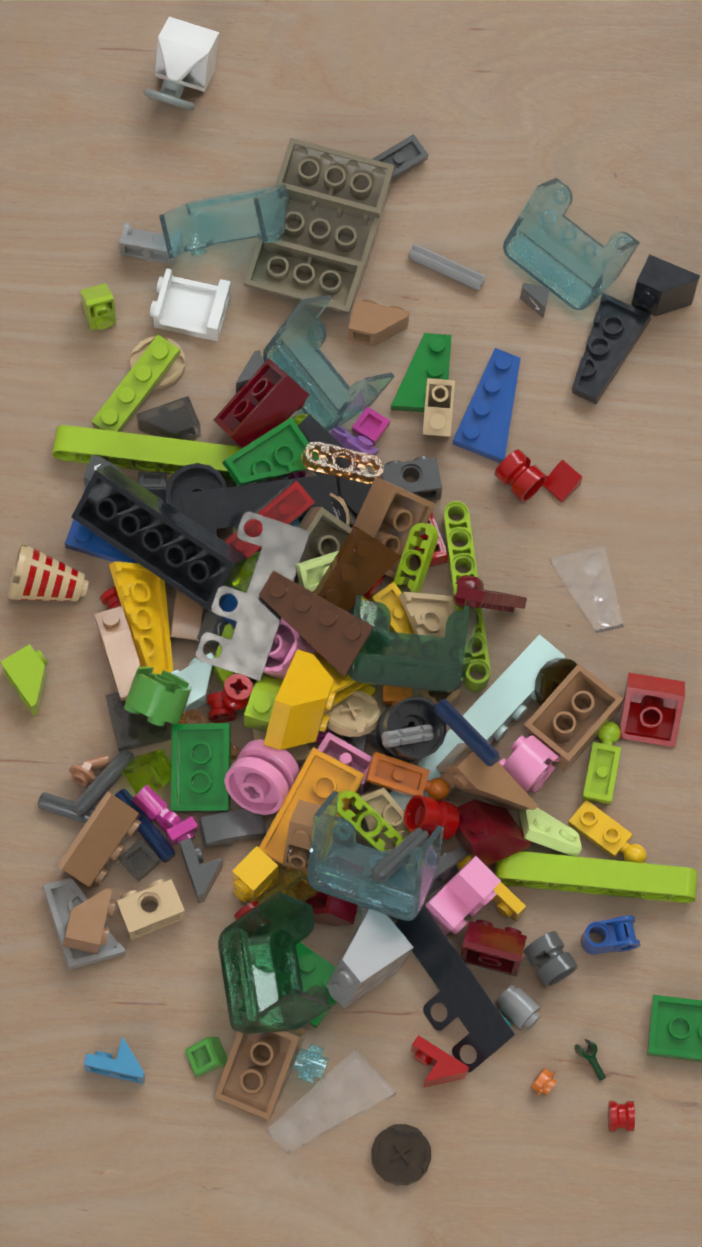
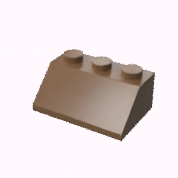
M376 477L353 527L361 529L402 556L411 528L417 523H427L436 504L393 483ZM401 558L385 575L395 578Z
M578 664L523 727L530 736H535L560 757L559 762H553L566 772L595 740L603 726L617 715L624 699L581 664Z
M107 791L57 866L91 889L95 884L100 886L108 874L105 868L111 859L116 862L124 851L125 847L121 844L127 835L133 837L142 822L138 819L141 815Z

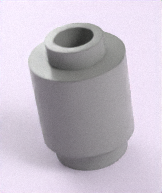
M514 985L509 986L496 1001L501 1006L500 1010L519 1029L524 1026L528 1029L531 1028L541 1017L537 1013L541 1007L521 988L517 989Z

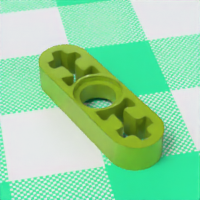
M417 523L410 530L394 579L395 584L402 593L405 592L402 590L403 585H407L411 592L421 593L438 541V531L432 524ZM420 531H425V534L428 535V540H423L419 536ZM419 546L425 549V551L414 550V547ZM415 554L421 559V566L416 571L412 570L409 566V560ZM405 574L416 575V579H410Z
M342 790L334 796L333 808L335 812L378 853L390 850L389 848L384 849L385 842L376 836L380 832L387 838L391 839L394 837L392 841L394 848L403 841L402 836L357 793L350 790ZM344 797L347 799L352 797L351 805L357 810H361L363 806L364 810L357 814L346 808L342 810L344 806L342 799ZM367 815H372L375 819V827L373 830L365 832L361 828V820Z

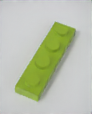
M157 334L93 418L92 424L102 430L121 432L181 354L180 349Z

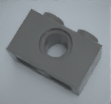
M421 456L413 461L401 462L394 460L381 465V479L429 501L441 499L442 484L436 457ZM411 476L416 478L417 481L409 483L404 478Z

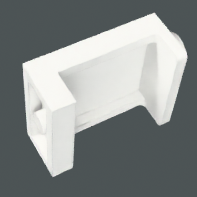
M166 268L164 277H159L156 292L159 293L158 300H153L150 308V317H153L154 328L218 341L231 296V281L220 279L218 286L174 277L172 269Z

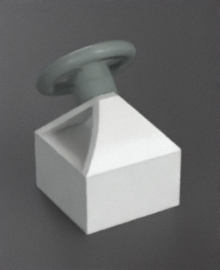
M169 17L158 36L155 76L164 79L160 92L147 88L143 91L144 95L180 108L193 110L195 104L180 99L184 86L205 92L216 71L219 32Z

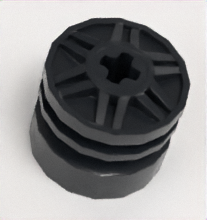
M409 697L388 707L381 714L376 725V740L381 751L387 756L408 763L435 753L443 744L447 733L446 723L435 713L434 706L436 704L422 697ZM429 724L433 727L434 737L432 740L388 748L382 744L381 736L383 732L403 729L407 726L410 728Z

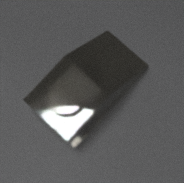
M189 396L136 414L138 429L149 435L194 441L197 437L201 436L200 422Z

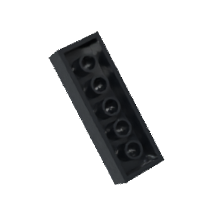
M111 465L95 470L71 518L208 611L212 610V604L218 588L221 586L231 588L248 558ZM228 593L220 597L219 606L223 604Z

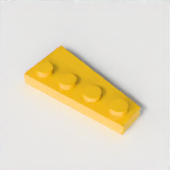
M113 562L109 564L140 665L153 667L152 673L161 674L163 670L170 673L173 672L165 581L138 563Z

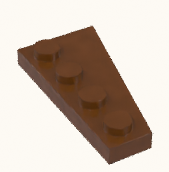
M354 526L313 593L348 612L402 556Z
M274 570L259 594L271 608L346 678L374 629L372 625Z

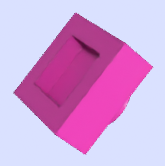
M367 406L352 426L351 432L368 438L375 446L390 426V420Z
M191 816L167 829L166 837L171 846L176 843L180 845L179 841L189 838L193 840L198 825Z

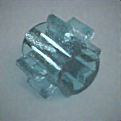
M310 1044L308 1050L300 1048L293 1068L300 1071V1080L312 1084L314 1077L323 1078L329 1061L328 1057L323 1056L324 1048L314 1044Z

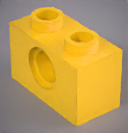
M257 846L232 870L233 893L243 903L247 901L249 903L260 901L278 883V865Z

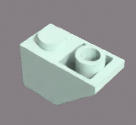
M212 653L206 655V657L214 659ZM196 657L185 669L171 672L189 683L188 687H192L181 717L182 719L207 703L206 697L210 690L213 665L201 662Z

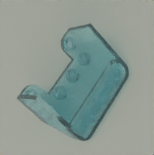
M554 178L535 188L506 237L503 250L511 261L544 287L548 288L549 291L575 310H583L591 306L619 277L640 242L627 232H617L611 236L606 246H603L565 216L572 203V192L562 181Z

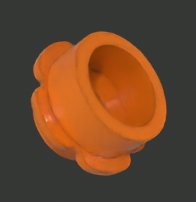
M543 1068L530 1087L537 1092V1096L542 1092L548 1095L557 1082L553 1078L555 1071L551 1073L546 1068Z

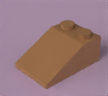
M458 743L436 767L442 774L440 778L452 789L460 790L511 810H535L538 807L499 762L491 767L487 766L465 743Z
M252 1008L244 1014L214 1098L270 1120L298 1058L307 1030Z

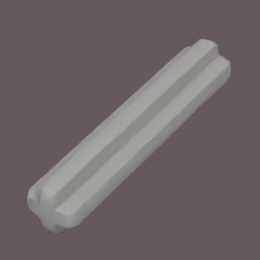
M414 244L409 252L411 260L476 290H480L485 282L483 274L417 244Z

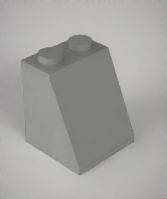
M377 902L371 905L355 930L326 984L331 997L339 1002L344 1009L394 976L414 948Z

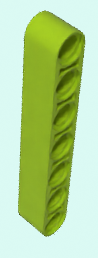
M60 425L56 428L52 455L63 461L89 464L94 454L119 468L166 472V474H174L185 465L200 463L210 465L219 471L225 481L235 482L222 462L242 448Z
M452 501L446 505L442 523L445 547L448 553L447 563L452 596L457 593L458 587L455 583L460 576L470 575L478 577L469 510L460 501ZM451 515H459L462 520L453 521L449 517ZM460 540L466 545L464 547H456L453 542ZM464 566L469 569V572L460 573L456 568ZM454 604L464 674L463 682L469 691L475 693L482 692L489 684L491 672L482 608L473 610L459 608ZM465 619H473L477 624L475 626H467L463 621ZM470 645H475L479 647L480 651L471 653L466 648ZM472 672H480L484 678L475 680L470 674Z
M520 851L495 862L494 874L506 886L692 903L696 901L698 872L687 867Z

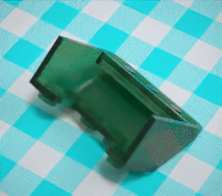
M356 595L354 616L372 625L374 629L348 673L354 681L362 684L447 693L454 692L460 688L473 653L477 612L471 606L464 605V610L453 612L447 619L445 637L390 632L391 612L389 608L381 602L369 601L362 595Z
M278 891L221 932L218 940V949L230 1025L233 1030L242 1034L293 1031L330 1008L329 997L325 988L315 985L304 991L296 944L308 937L314 929L312 905Z

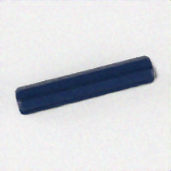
M446 699L440 700L434 706L435 713L487 766L491 767L499 761V752Z
M127 789L117 792L114 796L141 815L138 820L142 823L138 831L161 861L165 863L175 856V850L150 818L132 801L133 797Z

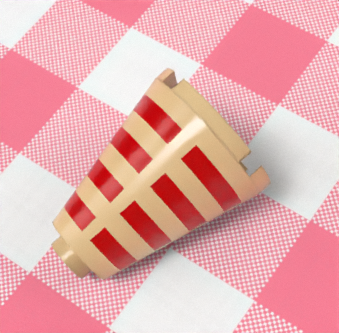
M21 543L7 599L78 602L80 596L85 597L89 581L84 580V573L29 545Z

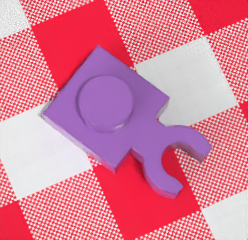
M338 426L337 429L333 428L330 432L340 444L363 464L374 460L379 452L377 448L372 446L371 440L364 436H352L341 426Z

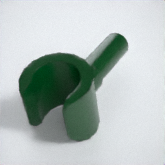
M585 1039L588 1045L587 1051L584 1052L583 1048L576 1044L574 1047L575 1052L588 1060L599 1081H601L606 1076L596 1058L597 1045Z

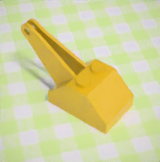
M297 649L275 698L263 745L283 750L316 742L319 732H325L327 729L330 715H327L326 712L355 691L379 677L384 666L383 658L376 654L357 657L345 678L330 663L321 664L314 654Z

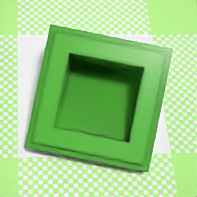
M207 1037L185 1049L195 1077L224 1067L228 1060L219 1037Z

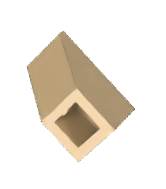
M427 378L422 434L451 436L455 380Z

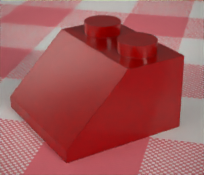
M628 672L619 726L621 732L620 739L675 747L685 699V681Z

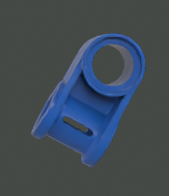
M627 915L590 923L581 938L582 948L591 955L615 951H629L640 947V940L636 939L633 926L635 917ZM589 934H599L602 937L603 942H592L590 940Z

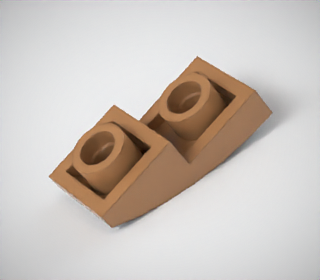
M177 589L170 637L199 641L197 637L201 628L203 607Z

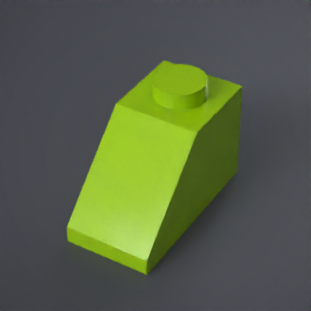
M28 644L0 663L3 673L31 714L35 716L39 713L47 679L45 666L48 662L40 650L34 651L32 646Z
M263 673L261 680H257L244 713L245 727L267 732L274 701L283 682L282 679L273 678Z

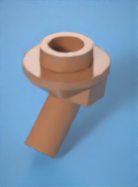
M104 755L88 759L83 764L72 765L69 768L72 780L81 786L90 785L96 779L93 770L106 767L110 763L109 757Z

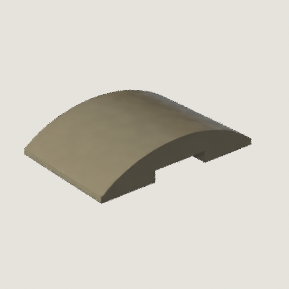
M290 138L275 184V193L261 235L259 234L244 286L349 314L361 286L375 243L395 165Z

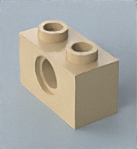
M164 879L154 881L148 885V889L137 892V890L129 891L123 894L120 900L116 901L130 940L186 919L185 910L172 879L168 881ZM147 902H154L158 905L154 912L148 913L142 909L143 905Z

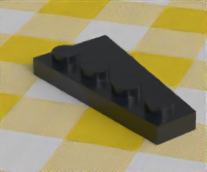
M602 293L600 306L593 321V328L588 337L586 349L572 386V393L597 404L651 321V315Z

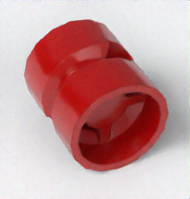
M517 449L499 464L494 475L504 485H512L511 492L521 502H525L541 489L548 476L536 465L530 466L531 460L520 449Z
M416 795L406 805L404 824L409 832H413L416 828H421L423 831L428 832V836L448 840L455 834L459 825L460 814L458 807L451 802L436 801L430 797Z

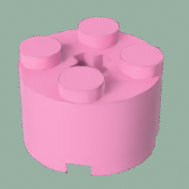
M282 617L263 673L273 678L284 680L297 649L311 654H315L316 650Z
M531 735L526 738L520 736L511 747L514 751L507 760L503 758L499 763L526 793L530 790L536 793L556 767L552 765V762H559L560 757L535 736Z

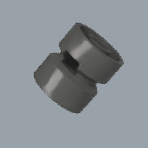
M556 931L549 932L536 939L523 951L531 965L538 966L537 974L545 987L560 982L578 968L571 954L563 952L564 943Z

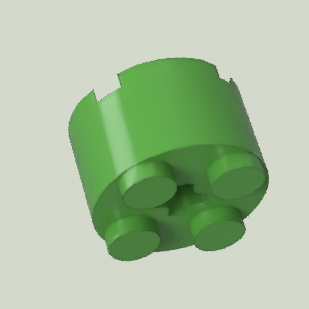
M138 667L126 697L124 709L131 713L144 714L148 716L147 720L150 723L158 726H164L165 722L178 724L192 687H188L189 683L170 672L163 670L161 674L152 673L153 667Z

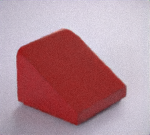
M561 460L548 475L543 487L563 503L581 485L582 476L568 463Z

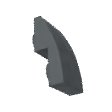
M246 809L217 813L202 817L199 820L205 847L232 846L235 840L263 839L266 835L262 815L252 813Z

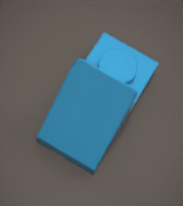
M123 1037L116 1059H112L111 1054L101 1051H95L94 1055L86 1054L84 1062L86 1072L140 1084L145 1082L144 1071Z

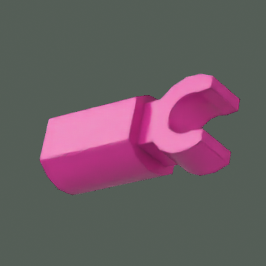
M148 785L143 787L132 799L152 821L156 819L165 832L181 821L176 813L166 808L168 804Z

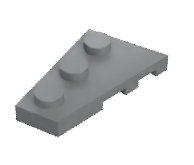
M72 878L43 885L42 890L68 970L125 955L126 950L121 943L116 941L110 933V929L106 946L100 945L97 954L63 947L71 909L86 901L87 898Z

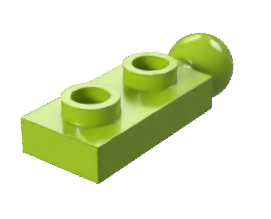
M607 722L598 733L601 743H592L583 800L611 805L621 747L613 746L619 740L621 734L619 726L614 722Z

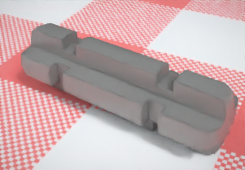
M428 724L383 732L381 736L382 744L388 748L429 741L434 737L433 727Z

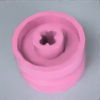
M259 739L250 741L243 747L237 760L227 771L224 782L231 798L242 808L252 813L269 815L274 814L280 809L300 771L297 762L288 751L263 745L264 740Z

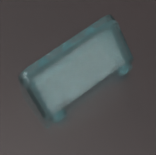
M285 184L194 200L159 215L169 258H174L189 251L191 256L206 253V248L214 244L255 237L262 239L264 243L280 240V235L285 233L288 195Z
M330 295L301 300L263 351L264 363L270 358L310 394L301 410L304 414L313 416L327 431H331L333 428L336 429L364 411L367 406L370 407L395 377L392 372L371 376L356 381L349 387L319 348L325 342L326 329L318 317L332 300Z
M332 791L313 818L308 867V881L310 885L319 892L405 921L413 920L422 909L439 865L444 827L438 825L424 846L415 847L409 855V860L383 883H378L376 880L371 879V869L388 853L356 843L357 833L355 827L349 821L336 816L339 792Z

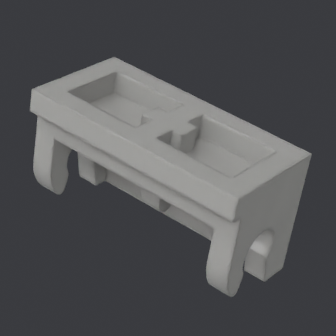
M125 222L119 241L120 255L174 265L180 241L179 232L173 231L172 236L133 229L130 226L131 223Z

